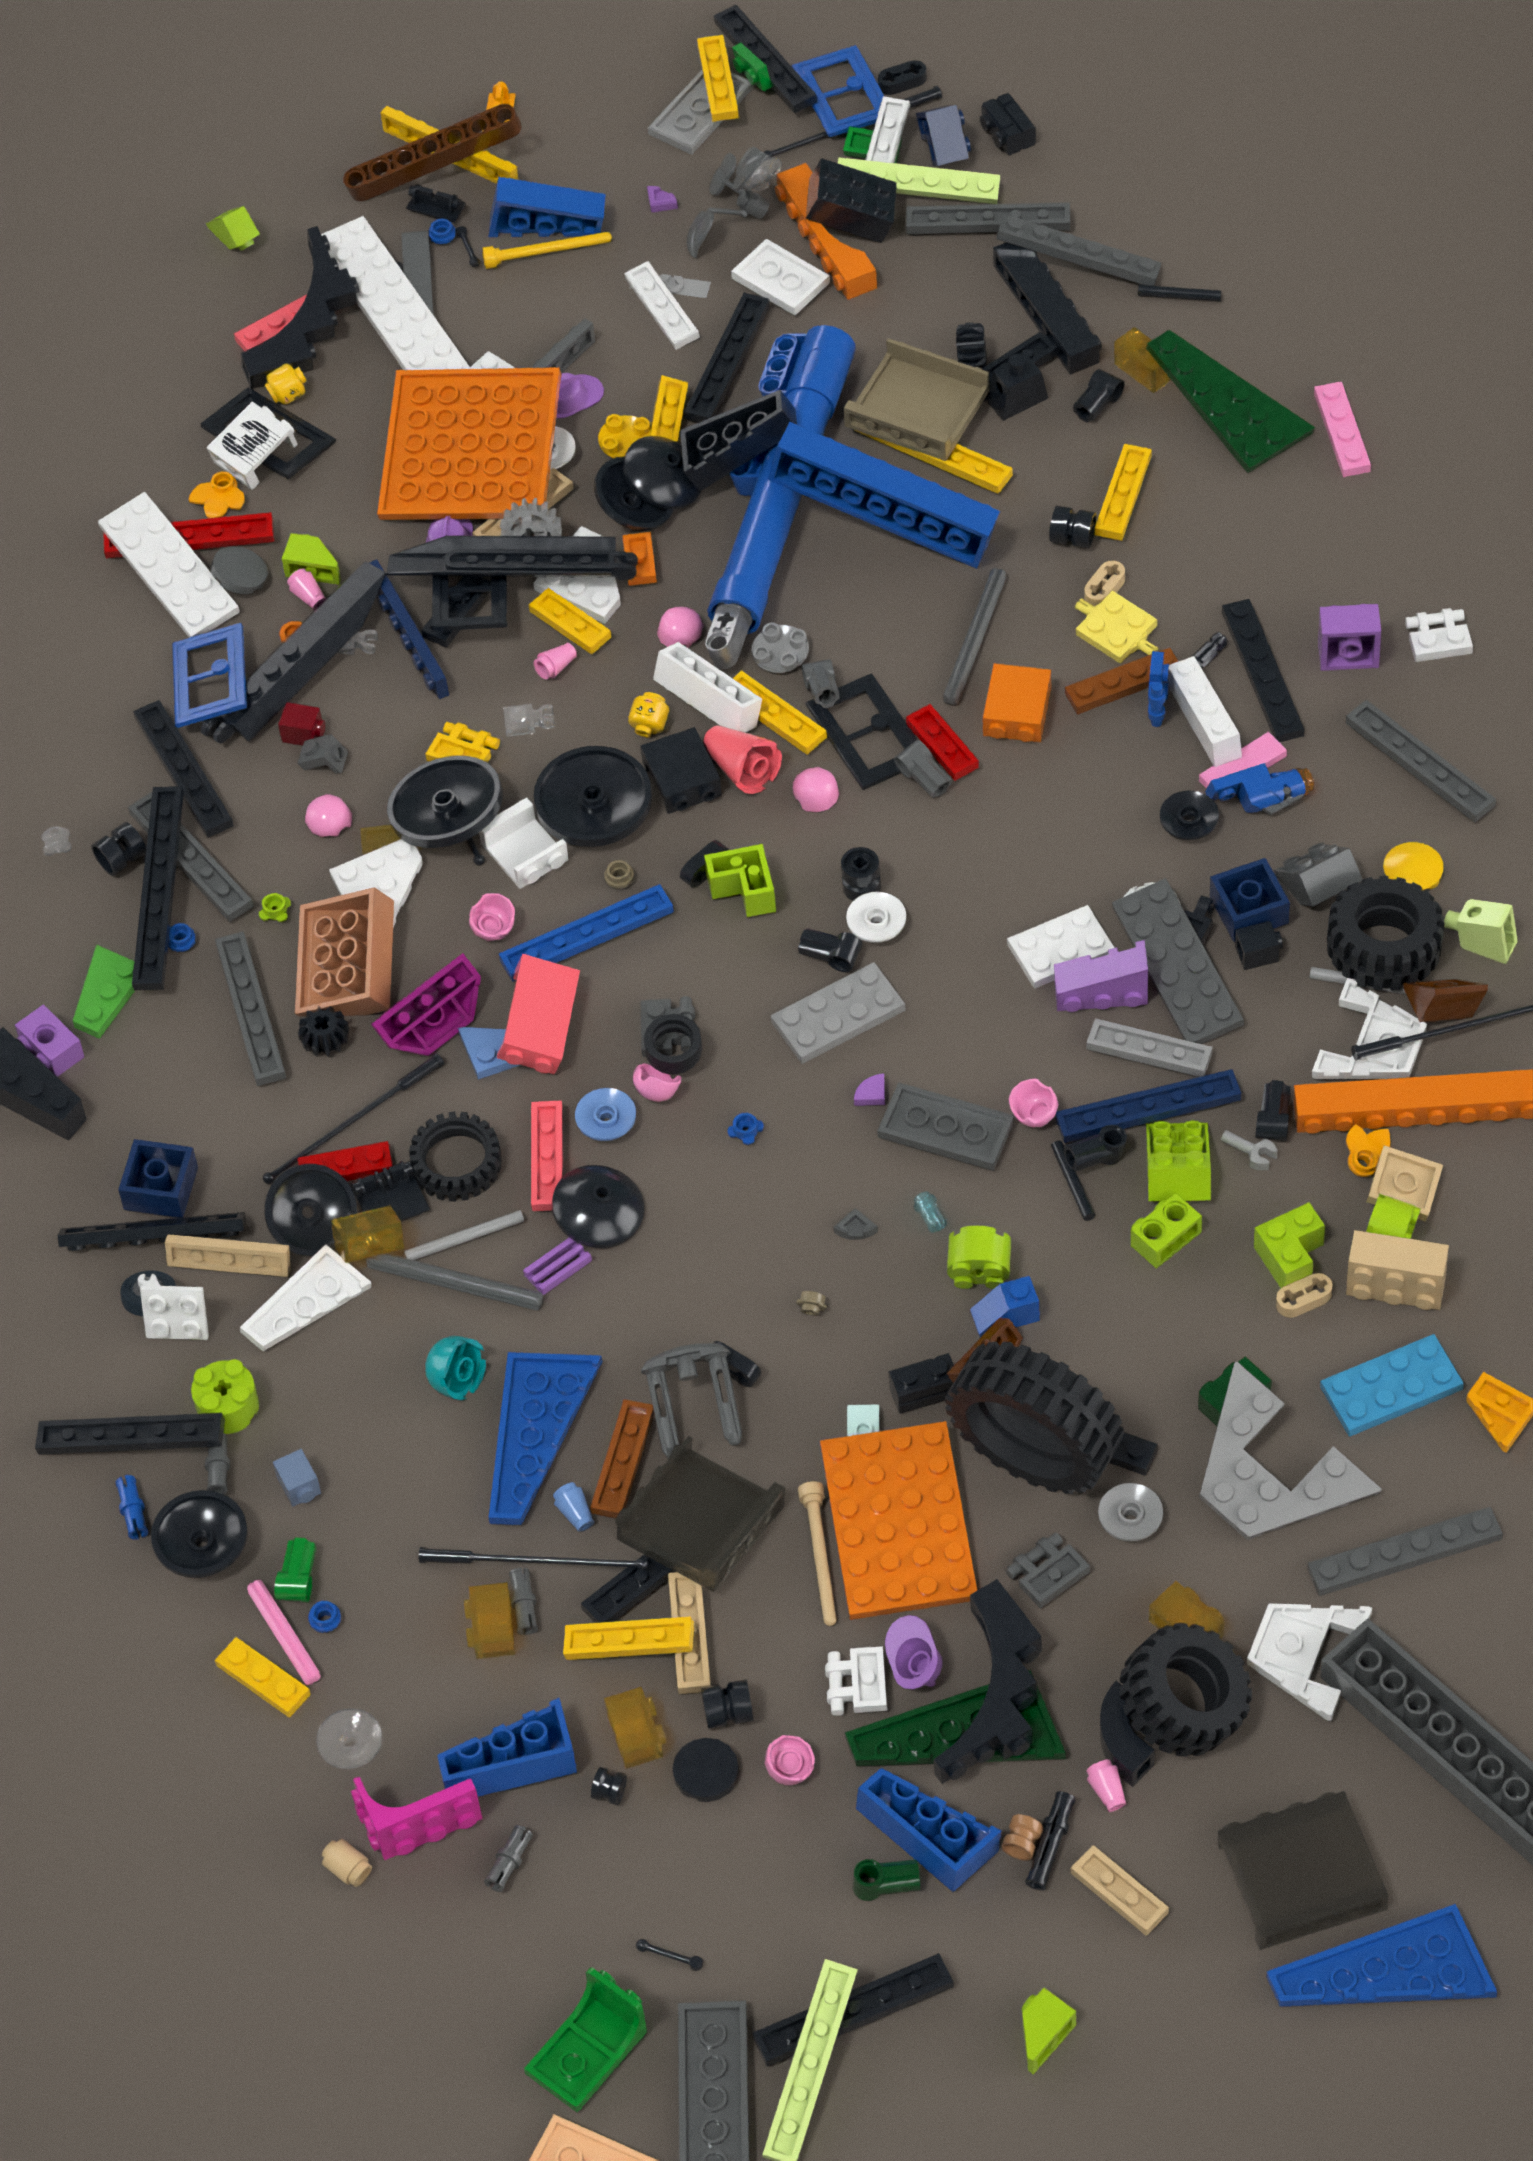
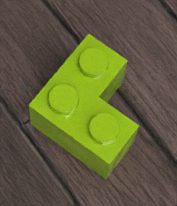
M763 844L704 855L706 876L712 899L741 894L747 917L776 912L775 893Z
M1310 1202L1254 1228V1249L1280 1288L1313 1274V1260L1308 1252L1324 1245L1325 1225Z

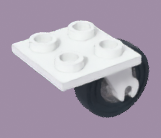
M154 1270L135 1273L123 1282L120 1291L122 1304L131 1314L144 1317L146 1338L208 1340L209 1334L203 1287L176 1286L174 1279L170 1275Z

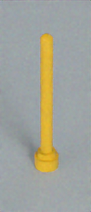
M602 232L503 250L493 246L482 247L485 269L496 268L497 264H502L504 260L608 243L612 240V235L609 232Z

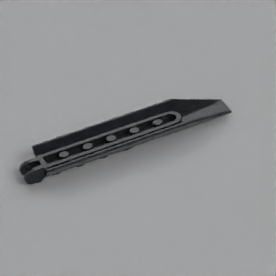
M446 535L390 555L386 575L616 577L619 580H632V578L636 577L638 558L633 552H616V537Z
M365 561L246 678L247 708L207 719L202 723L201 733L208 737L214 734V740L222 744L235 732H239L249 742L286 705V702H289L363 627L386 576V572Z

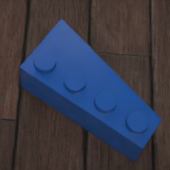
M498 177L490 213L488 237H498V233H511V237H522L523 233H538L539 237H549L553 233H562L564 237H579L600 233L604 219L606 194Z
M560 1698L549 1702V1707L538 1712L531 1710L523 1714V1719L508 1726L502 1724L493 1728L491 1734L481 1739L474 1737L438 1754L437 1757L444 1788L447 1789L471 1778L479 1797L577 1773L574 1752Z
M882 1768L858 1788L856 1809L952 1892L999 1852L1001 1830L992 1825L990 1828L977 1822L976 1817L965 1811L962 1814L946 1806V1801L936 1796L931 1798L919 1792V1787Z

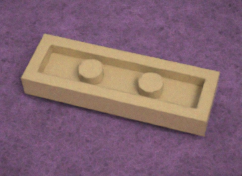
M1094 1845L1071 1867V1874L1146 1936L1169 1914V1907Z

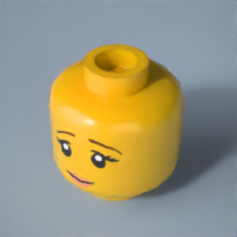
M284 364L267 375L268 383L264 385L275 403L280 401L281 404L287 405L305 393L303 383L307 379L299 367L293 369L290 364Z
M645 692L634 699L628 716V722L635 729L634 732L637 735L649 738L652 734L663 732L669 714V706L665 703L664 697L652 692Z

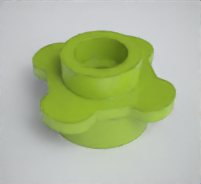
M278 893L268 894L262 899V910L259 912V918L263 921L271 919L284 922L288 918L286 912L287 908L291 906L290 899Z

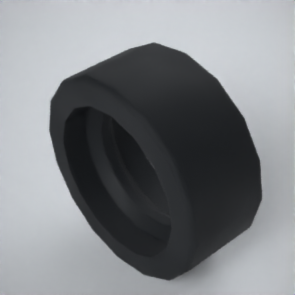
M679 1014L662 1015L653 1020L647 1027L644 1035L647 1060L653 1068L661 1073L673 1075L690 1070L700 1060L702 1053L700 1029L693 1020ZM666 1033H683L690 1038L691 1046L681 1055L667 1056L656 1050L655 1043L657 1039Z

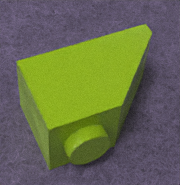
M244 206L228 210L206 223L207 227L229 250L237 247L240 251L254 244L253 238L260 235Z
M291 533L282 556L285 577H290L299 569H305L313 574L316 582L340 585L341 577L338 562L319 537Z
M1043 1988L1037 1996L1032 1994L1022 2007L1028 2071L1033 2075L1076 2026V2011L1046 1988Z

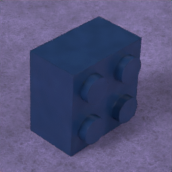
M1266 858L1210 876V898L1213 899L1212 903L1233 942H1235V930L1267 921L1271 922L1273 929L1289 924L1290 902Z
M134 1139L118 1189L123 1209L178 1218L184 1217L198 1170L193 1147Z

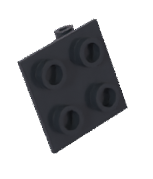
M400 1161L398 1165L390 1167L388 1170L386 1167L382 1168L383 1172L380 1173L374 1171V1175L362 1179L359 1177L356 1179L357 1182L350 1184L373 1233L430 1210L413 1175L414 1171L409 1161L406 1163Z

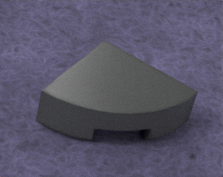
M856 1208L833 1227L836 1235L850 1240L865 1239L878 1232L877 1225Z

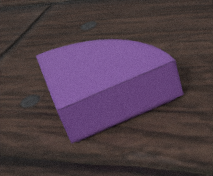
M647 186L651 213L678 209L677 199L672 193L669 194L661 190V187Z
M884 1074L871 1076L858 1086L854 1095V1106L885 1105Z

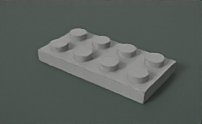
M873 962L772 1014L771 1023L801 1064L906 1011L904 1001Z

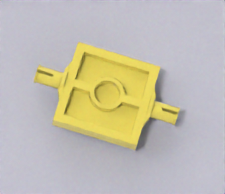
M1112 591L1096 606L1089 604L1083 598L1079 599L1076 603L1075 609L1087 615L1084 621L1076 628V635L1121 664L1130 654L1137 650H1141L1147 655H1151L1152 651L1158 652L1159 648L1147 641L1148 635L1158 626L1157 619L1116 592Z

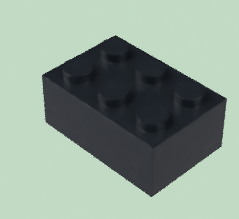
M821 158L809 178L806 219L882 243L894 223L897 182Z

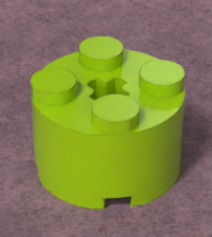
M1379 1193L1366 1232L1411 1239L1421 1208Z
M966 1226L960 1228V1234L954 1236V1231L950 1233L947 1274L954 1280V1286L968 1289L973 1284H985L987 1288L994 1289L999 1284L1004 1283L1010 1275L1011 1237L1005 1232L1004 1237L996 1234V1228L988 1226Z
M236 1359L216 1361L199 1368L194 1373L191 1394L197 1414L222 1413L225 1419L224 1434L239 1432L251 1423L250 1420L259 1410V1399L253 1377L241 1361Z

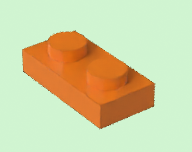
M651 532L622 535L624 552H633L638 558L636 577L632 578V580L629 579L628 585L657 583Z

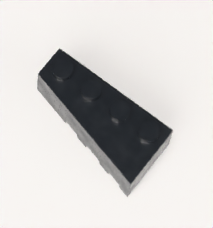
M777 390L680 430L685 475L699 491H702L780 442L789 422L797 425L796 409L783 392Z
M2 1027L0 1029V1105L69 1141L87 1120L81 1099Z

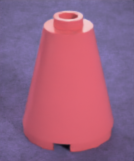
M719 725L712 727L704 736L703 744L707 753L742 792L747 794L759 793L765 789L762 785L768 780L773 781L776 778L781 767L782 754L777 749V744L772 740Z

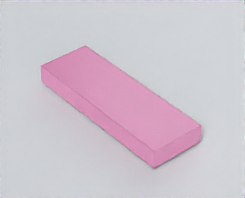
M1267 732L1241 748L1242 758L1217 767L1212 766L1199 774V782L1207 789L1211 780L1265 763L1266 767L1269 768L1285 758L1287 750Z

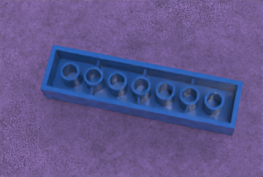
M789 422L777 446L768 477L769 481L976 569L988 547L1000 513L999 510L987 504L977 502L961 493H956L942 487L936 482L923 479L910 471L902 470L888 464L884 460L876 459L860 452L856 448L843 445L830 437L822 436L792 422Z

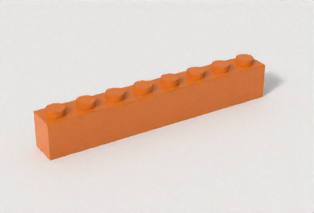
M1533 1069L1294 1085L1293 1103L1297 1133L1307 1132L1313 1134L1331 1130L1349 1131L1354 1125H1358L1361 1128L1379 1129L1392 1126L1441 1125L1453 1122L1503 1121L1514 1118L1533 1119Z

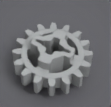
M523 498L522 505L518 506L513 502L511 504V511L505 509L504 517L500 523L501 536H561V517H556L557 510L555 508L548 510V502L545 501L542 505H538L537 498H534L532 504H528L527 500Z

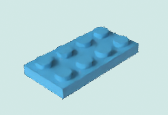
M1435 1334L1320 1381L1322 1392L1349 1437L1463 1390L1464 1386L1462 1379Z

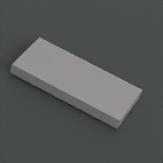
M702 70L648 127L649 135L691 155L724 121L712 122ZM731 72L738 105L753 89V85L747 79Z

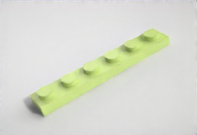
M838 158V164L897 182V194L997 204L1000 175Z
M825 1959L762 2157L773 2161L798 2160L858 1969Z

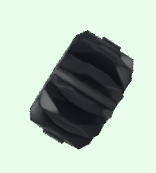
M968 322L960 324L956 328L958 362L972 367H985L987 361L985 329L981 323Z
M318 1005L316 1012L307 1010L306 1018L300 1019L298 1037L306 1052L312 1050L316 1057L321 1052H325L329 1057L332 1050L340 1052L341 1045L347 1044L349 1034L348 1022H346L342 1012H335L332 1006L322 1010Z

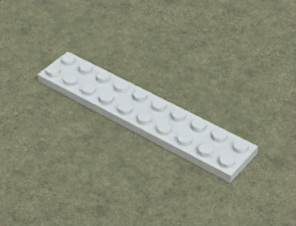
M364 216L321 234V236H327L330 245L329 255L331 258H336L339 270L347 268L350 277L356 278L359 286V293H356V303L403 370L471 369Z

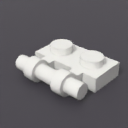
M1451 608L1442 609L1440 613L1433 614L1420 612L1416 613V616L1405 618L1407 629L1418 628L1417 632L1409 634L1415 662L1473 653V644L1467 624L1455 626L1454 623L1465 619L1463 609L1452 611ZM1431 625H1444V628L1429 629Z
M883 1646L851 1648V1660L841 1661L840 1652H829L828 1663L825 1665V1675L829 1678L830 1689L827 1691V1703L831 1705V1714L834 1716L843 1715L844 1703L852 1701L854 1713L887 1711ZM852 1675V1687H843L842 1677Z

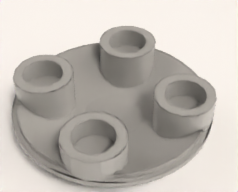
M772 622L764 625L762 632L756 636L752 644V656L756 664L760 668L772 673H785L796 669L805 661L809 652L807 636L802 629H797L790 625H777Z

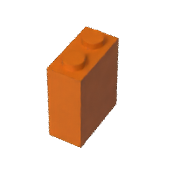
M994 663L983 714V736L996 739H1015L1024 742H1041L1052 688L1051 670Z

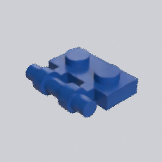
M1152 651L1150 666L1148 718L1151 720L1152 726L1159 727L1165 719L1166 710L1163 703H1165V700H1168L1169 664H1164V652Z

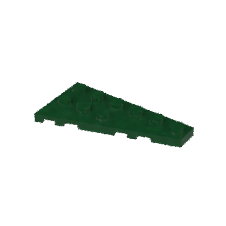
M1171 330L1164 332L1147 343L1146 350L1247 473L1314 432L1315 427Z
M990 1684L845 1732V1739L855 1765L934 1764V1759L955 1744L971 1726L984 1703ZM1038 1686L1037 1698H1035L1034 1702L1023 1710L1017 1709L1032 1728V1744L1023 1754L1019 1756L1013 1755L1006 1760L996 1751L986 1762L1066 1759V1752Z

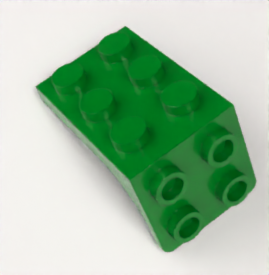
M592 1967L586 1971V1988L574 2011L524 2068V2072L528 2077L576 2113L580 2111L647 2033L641 1998L630 1989L624 1991L618 1987L614 1978L606 1971L600 1970L598 1972Z

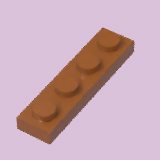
M1171 648L1159 651L1164 652V664L1170 665L1179 662ZM1152 654L1066 686L1065 695L1076 714H1081L1149 688Z
M627 1399L623 1400L590 1506L591 1514L622 1520L654 1417L652 1404Z

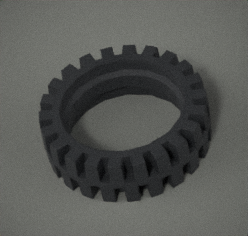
M453 1111L449 1112V1118L446 1119L443 1113L436 1115L437 1122L430 1118L425 1122L426 1128L420 1126L417 1129V1135H413L412 1145L409 1148L410 1163L414 1171L413 1175L422 1190L425 1189L426 1193L430 1196L436 1193V1197L439 1200H444L445 1196L448 1195L450 1202H456L458 1195H461V1199L464 1201L469 1200L468 1193H472L475 1198L480 1195V1188L484 1191L489 1189L490 1181L494 1183L497 1179V1173H500L502 1162L498 1137L493 1127L490 1128L486 1120L480 1121V1117L475 1114L469 1119L468 1112L462 1111L460 1117H457L456 1112ZM452 1136H466L475 1139L483 1145L485 1150V1158L482 1164L472 1172L459 1177H445L436 1174L428 1168L426 1163V1155L429 1149L439 1141Z

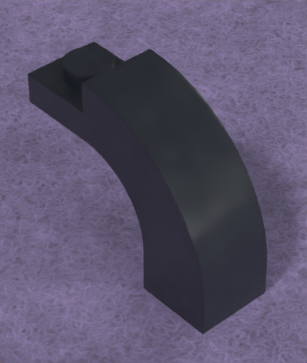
M1116 1680L1106 1693L1101 1706V1747L1106 1760L1110 1759L1112 1764L1117 1766L1119 1776L1134 1787L1155 1765V1750L1140 1739L1132 1730L1129 1723L1131 1717H1126L1122 1707L1126 1704L1125 1700L1120 1698L1119 1688L1122 1684Z

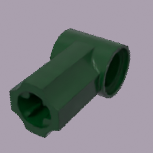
M865 1859L857 1863L854 1868L853 1891L863 1901L875 1900L881 1894L920 1890V1874L916 1859L887 1863ZM871 1877L875 1882L865 1883L861 1879Z

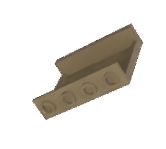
M888 338L886 340L887 353L856 402L848 400L844 407L845 427L947 461L990 391L989 372Z

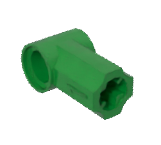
M299 1537L288 1541L282 1571L277 1572L275 1579L274 1595L276 1600L309 1602L312 1592L311 1571L316 1552L315 1543L308 1541L306 1538Z

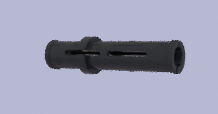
M1062 1791L1055 1793V1799L1049 1816L1043 1820L1044 1831L1035 1852L1028 1877L1025 1880V1884L1032 1889L1045 1890L1062 1836L1068 1832L1069 1825L1067 1822L1076 1801L1075 1797L1069 1793Z

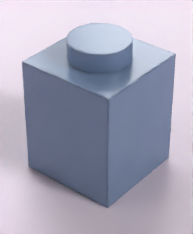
M302 1448L273 1461L276 1477L292 1507L300 1503H307L314 1499L315 1496L321 1494L317 1476Z

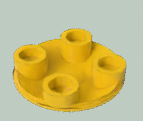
M611 414L606 418V423L599 431V446L611 458L624 457L632 443L640 438L649 436L650 422L645 417Z
M1407 842L1395 846L1387 853L1383 869L1385 875L1389 876V879L1400 877L1406 879L1407 883L1412 884V882H1415L1422 887V890L1433 889L1438 886L1443 874V861L1439 853L1432 847L1419 842Z

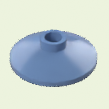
M601 1088L589 1092L579 1101L575 1110V1120L579 1130L587 1137L599 1141H610L625 1135L632 1128L636 1119V1108L632 1099L626 1093L613 1088Z

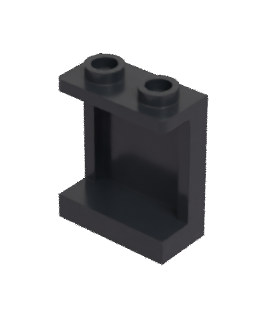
M695 727L640 745L642 764L646 772H651L664 799L667 814L683 811L702 802L712 801L722 795L720 777Z

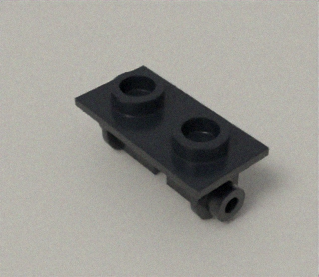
M416 184L409 187L408 195L412 196L406 209L439 219H447L455 223L466 202H463L455 194L450 195L437 191L435 194L433 189Z

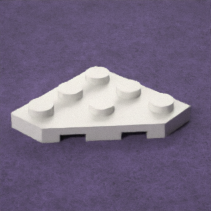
M581 526L573 536L601 535ZM538 577L534 582L535 591L543 593L547 588H550L590 617L604 624L621 605L615 577Z
M401 839L329 869V872L340 895L375 887L393 899L394 927L400 907L404 906L412 889L411 884L416 873H419L423 862L416 846L408 844Z

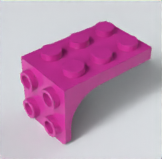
M360 1777L353 1778L355 1789L350 1792L355 1803L356 1813L361 1824H364L368 1832L366 1834L373 1851L380 1849L384 1861L396 1855L409 1854L417 1846L427 1842H437L443 1839L446 1834L457 1829L470 1828L478 1820L483 1819L476 1788L471 1778L402 1807H387L378 1804L367 1794Z

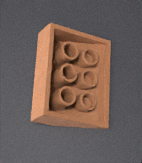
M373 887L300 905L295 1015L298 1017L306 1016L307 1010L316 1012L318 1005L322 1010L332 1006L335 1012L341 1011L344 1016L369 1015L386 1011L390 1008L394 918L393 899Z

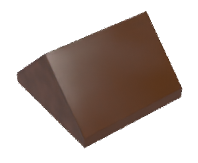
M1457 978L1403 983L1404 991L1419 1022L1472 1018L1488 991V984Z

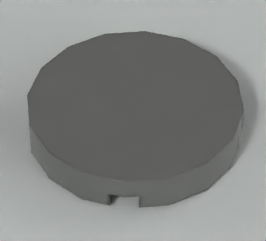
M230 546L220 549L216 552L210 566L214 579L217 577L221 581L220 585L239 594H250L256 589L260 590L268 575L267 566L262 558L253 551L243 547Z

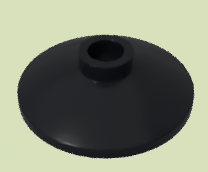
M1186 790L1172 794L1163 802L1160 808L1162 827L1170 835L1183 840H1196L1207 836L1215 829L1219 820V810L1214 800L1198 791Z

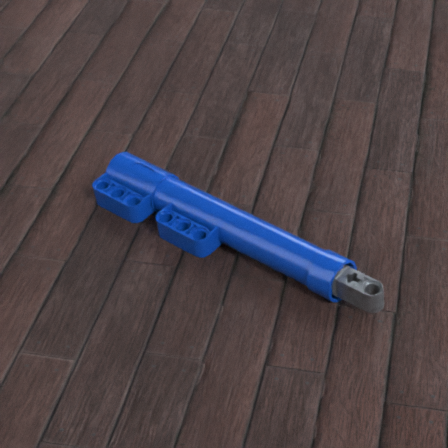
M827 325L815 326L808 330L807 334L788 333L779 336L773 343L759 381L758 388L762 397L781 390L796 409L797 425L804 426L808 430L823 436L827 423L835 412L856 352L855 342L845 331ZM779 442L729 473L737 493L751 496L723 576L716 584L707 609L708 617L712 624L705 645L714 666L718 669H728L736 664L746 635L755 632L760 625L769 600L768 591L802 494L768 480Z

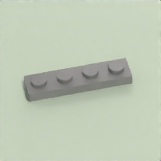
M1096 1018L1086 1042V1049L1197 1077L1205 1076L1213 1049L1211 1046Z

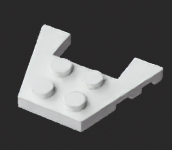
M1347 978L1339 998V1006L1367 1014L1356 1045L1359 1046L1395 1036L1404 1038L1426 1032V1023L1419 1022L1418 1018L1396 1005L1391 1007L1381 1001L1376 993L1371 990L1366 992L1357 986L1356 981ZM1423 1039L1405 1043L1398 1049L1362 1057L1357 1061L1354 1060L1353 1056L1347 1057L1320 1049L1312 1070V1078L1410 1077Z
M1268 1604L1248 1655L1247 1665L1321 1717L1331 1721L1341 1697V1690L1311 1681V1675L1329 1629L1350 1634L1367 1618L1370 1619L1372 1608L1360 1606V1609H1343V1606L1331 1605L1330 1608H1311V1605Z

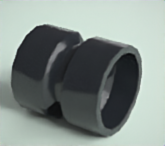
M1057 505L1053 511L1050 524V542L1067 544L1069 541H1072L1073 546L1089 549L1095 535L1096 512L1079 510L1077 513H1074L1073 508Z
M124 822L112 830L111 837L104 836L91 845L96 860L111 876L126 868L127 861L134 862L146 854V845L142 837L128 822Z
M855 847L848 850L841 859L842 887L846 897L854 901L863 894L880 892V865L877 854L865 847Z
M747 1679L728 1682L726 1688H722L719 1684L701 1687L708 1729L724 1727L729 1720H732L735 1724L754 1721Z

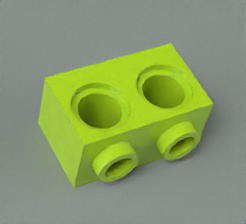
M1175 1193L1168 1200L1163 1199L1160 1201L1153 1212L1145 1218H1139L1132 1225L1131 1247L1157 1269L1202 1233V1215Z

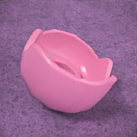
M673 607L662 615L657 635L660 642L667 647L679 642L689 648L692 643L700 639L704 625L699 614L693 609Z
M820 767L806 769L798 774L793 782L794 797L796 800L798 799L802 809L805 811L821 812L837 803L839 796L838 785L835 777L828 770Z
M331 794L317 797L309 804L306 810L305 823L312 834L320 837H338L344 827H351L352 813L341 798Z
M499 893L484 894L478 903L471 908L469 914L470 928L476 936L486 941L501 940L513 928L515 907L509 898Z
M646 1063L638 1065L633 1072L635 1089L644 1098L654 1102L669 1100L681 1083V1076L678 1075L672 1079L670 1074L661 1073Z
M1038 1079L1021 1081L1012 1089L1008 1099L1015 1118L1021 1124L1032 1128L1042 1127L1049 1123L1055 1117L1059 1105L1053 1089L1042 1084Z
M782 1735L769 1744L764 1764L769 1776L777 1783L786 1786L796 1785L811 1775L814 1769L815 1756L810 1744L800 1737Z

